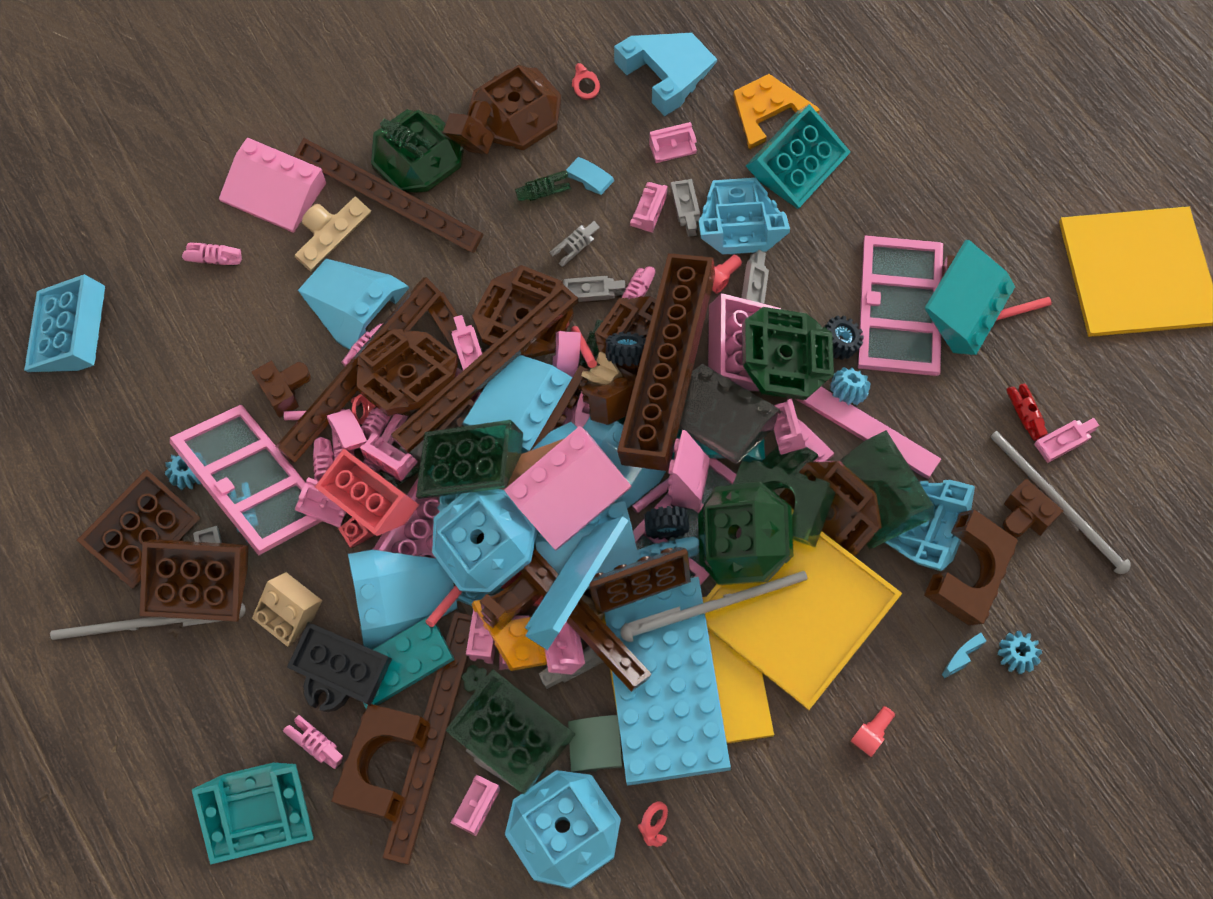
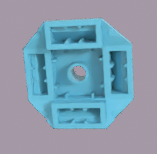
M470 486L434 516L432 553L460 591L493 594L531 562L538 530L519 510L505 490ZM484 533L483 541L477 544L478 535Z
M556 770L513 799L505 836L534 881L572 889L614 859L621 818L592 775ZM561 820H566L570 823V829L565 833H560L555 829L556 824Z

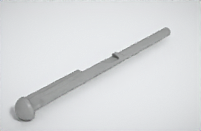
M998 431L990 436L1117 567L1114 570L1115 573L1125 574L1130 570L1131 563L1129 559L1124 561Z
M801 571L733 594H725L721 599L708 601L681 611L679 606L630 623H625L621 627L620 634L623 640L633 642V636L806 581L807 574L805 571Z
M243 603L241 604L239 619L244 616L246 611ZM146 617L52 630L50 636L52 640L123 630L134 631L139 630V627L183 622V626L219 621Z

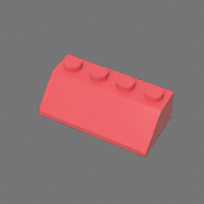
M344 448L315 486L316 489L376 536L405 525L419 506L417 502Z

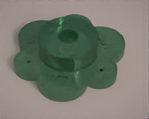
M470 665L467 673L462 675V680L465 682L464 689L468 692L475 690V692L481 693L483 687H488L491 680L486 675V669H479L476 665Z

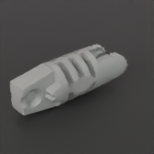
M595 221L586 228L580 225L570 236L552 249L550 254L552 256L557 255L561 249H564L568 255L563 257L559 264L561 267L565 266L594 240L591 235L599 229V226Z

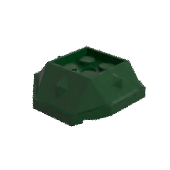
M406 109L373 133L371 165L386 182L406 193L427 192L461 168L464 148L443 133L446 124L438 116L427 114L420 110L412 111Z
M762 307L742 323V365L761 394L806 400L834 375L832 333L828 329L822 328L807 313Z
M762 482L714 487L698 514L699 563L719 585L768 582L784 563H787L794 556L792 507ZM739 528H741V535H740V537L737 539V537H736L737 530H738Z

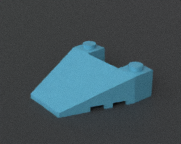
M693 33L630 36L614 46V62L626 75L647 64L662 80L652 87V104L663 116L679 108L685 102L688 94L694 91L697 83L701 79L703 80L717 63V58Z

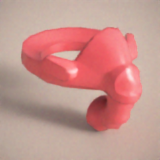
M578 63L575 66L576 73L572 79V87L581 99H593L600 90L599 80L593 72L588 71L581 63ZM585 78L591 79L595 83L594 91L588 94L583 93L579 89L580 81Z
M361 394L351 399L352 413L359 425H362L370 411L376 406ZM362 403L363 415L359 419L356 414V406Z
M657 801L648 807L641 824L638 825L639 831L644 837L643 840L648 846L659 847L667 841L666 836L658 834L663 828L668 814L667 806L661 801ZM658 810H662L661 819H658L655 826H651L652 816Z

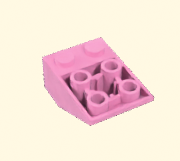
M682 430L681 438H676L674 460L671 459L668 496H672L673 506L700 511L710 458L689 433Z

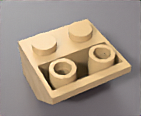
M285 572L267 581L252 619L289 647L305 630L307 623H311L315 618L322 600Z

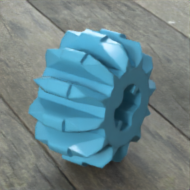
M843 367L832 378L830 390L833 392V397H838L839 402L844 401L848 406L851 403L858 405L869 394L868 391L871 383L867 381L868 376L862 375L861 371L857 372L852 367L849 370Z
M198 453L195 454L196 457L200 460V462L204 465V467L207 466L206 463L202 461V456ZM171 455L173 461L165 462L168 468L165 471V475L169 478V482L172 485H177L182 490L186 485L189 489H193L195 482L201 485V482L180 456Z
M1017 631L1015 636L1011 633L1005 636L1006 640H1001L999 643L1002 649L998 651L997 655L1005 657L1001 661V665L1008 663L1010 665L1008 667L1009 672L1016 668L1018 674H1023L1025 670L1028 672L1033 671L1034 665L1037 666L1040 663V659L1037 656L1042 654V650L1035 648L1039 641L1035 640L1032 642L1030 640L1031 633H1028L1025 637H1023L1021 631Z

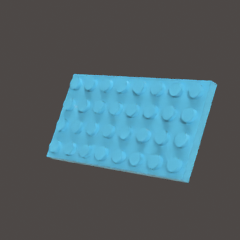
M699 577L690 578V583L605 612V621L609 629L652 674L646 682L631 692L612 671L627 786L731 770L705 613L633 636V642L623 640L620 634L621 627L625 623H630L679 606L681 611L702 604L703 599Z

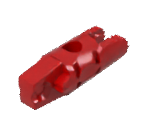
M1024 383L1019 385L1018 390L1013 386L1007 388V394L1024 428L1029 432L1032 439L1037 441L1046 436L1047 431L1044 419L1028 386Z

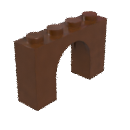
M973 509L959 513L951 533L972 547L976 552L981 567L977 583L970 587L948 572L933 574L924 594L925 597L968 626L984 624L989 617L990 607L993 600L997 597L999 585L1006 575V568L1010 558L1015 553V546L1018 539Z
M373 704L368 705L366 711L362 714L359 730L353 738L351 751L348 759L343 764V772L338 784L334 788L331 802L348 810L395 823L404 797L394 791L373 786L368 776L369 762L373 754L381 746L390 742H400L422 748L431 724L418 715Z

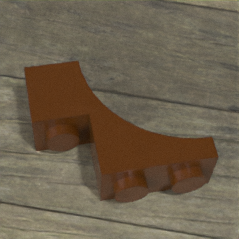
M521 574L501 592L493 596L486 594L480 600L481 613L484 615L482 618L490 627L494 628L497 626L502 630L518 612L523 615L542 595Z

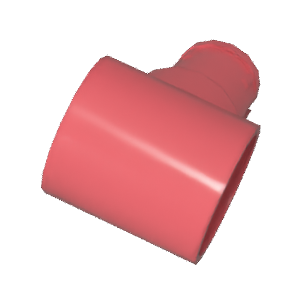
M732 255L722 265L718 264L715 267L712 291L716 294L720 293L727 286L730 274L741 266L742 261L737 255Z
M882 707L871 722L861 726L850 742L872 757L884 741V731L895 717V713L888 707Z

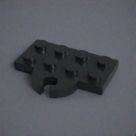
M308 622L287 668L306 676L303 686L304 696L311 707L317 708L320 694L326 692L327 699L320 705L319 710L322 712H332L344 706L350 697L371 705L392 658Z

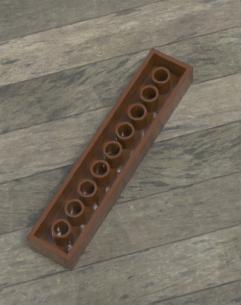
M668 253L617 450L621 465L669 471L715 278V267L712 257Z

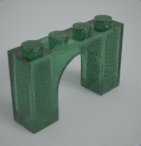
M752 460L751 463L742 461L733 485L762 482L772 491L780 488L792 490L796 501L792 514L793 541L816 547L836 494L829 487L830 483L817 478L815 481L808 480L807 476L794 472L793 475L787 474L786 470L773 466L772 469L766 468L765 464L756 460Z

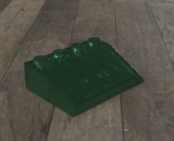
M512 420L425 432L416 497L422 499L506 488L521 456L523 432Z
M887 430L865 440L839 460L877 494L882 528L867 543L869 550L934 518L933 503Z
M492 669L445 730L524 795L560 756L576 735L494 669Z

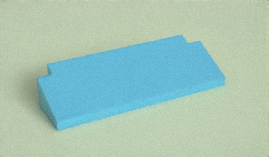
M619 517L596 525L590 535L582 537L525 627L528 630L525 635L546 650L549 649L629 520Z

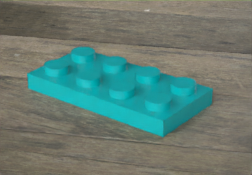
M427 618L373 649L392 658L372 702L373 705L381 704L455 660L437 623L434 627H430L426 624Z

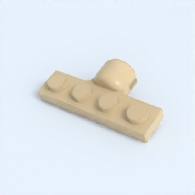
M356 196L335 215L330 214L320 204L313 205L304 214L302 224L314 236L295 254V258L312 272L371 214V210Z

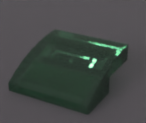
M777 446L753 470L755 475L763 480L786 488L807 462H813L819 456L808 447L781 455Z

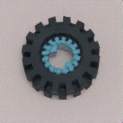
M840 316L832 317L823 327L832 333L833 358L837 359L840 357V360L849 359L862 346V340L864 339V335H861L862 329H857L859 326L857 322L853 324V319L851 318L847 321L846 316L841 318Z
M619 332V335L616 333L612 334V336L609 335L606 338L607 360L609 362L612 361L613 364L619 363L621 366L623 364H627V366H631V364L638 365L641 361L646 341L645 336H639L638 333L631 334V332H627V334Z
M667 506V508L658 507V509L653 508L644 514L647 537L652 539L658 538V540L666 538L667 540L671 539V537L679 538V536H684L689 532L688 512L685 508H679L678 506L673 508L671 506Z

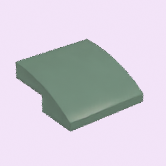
M618 715L568 721L571 772L597 771L596 769L622 768Z

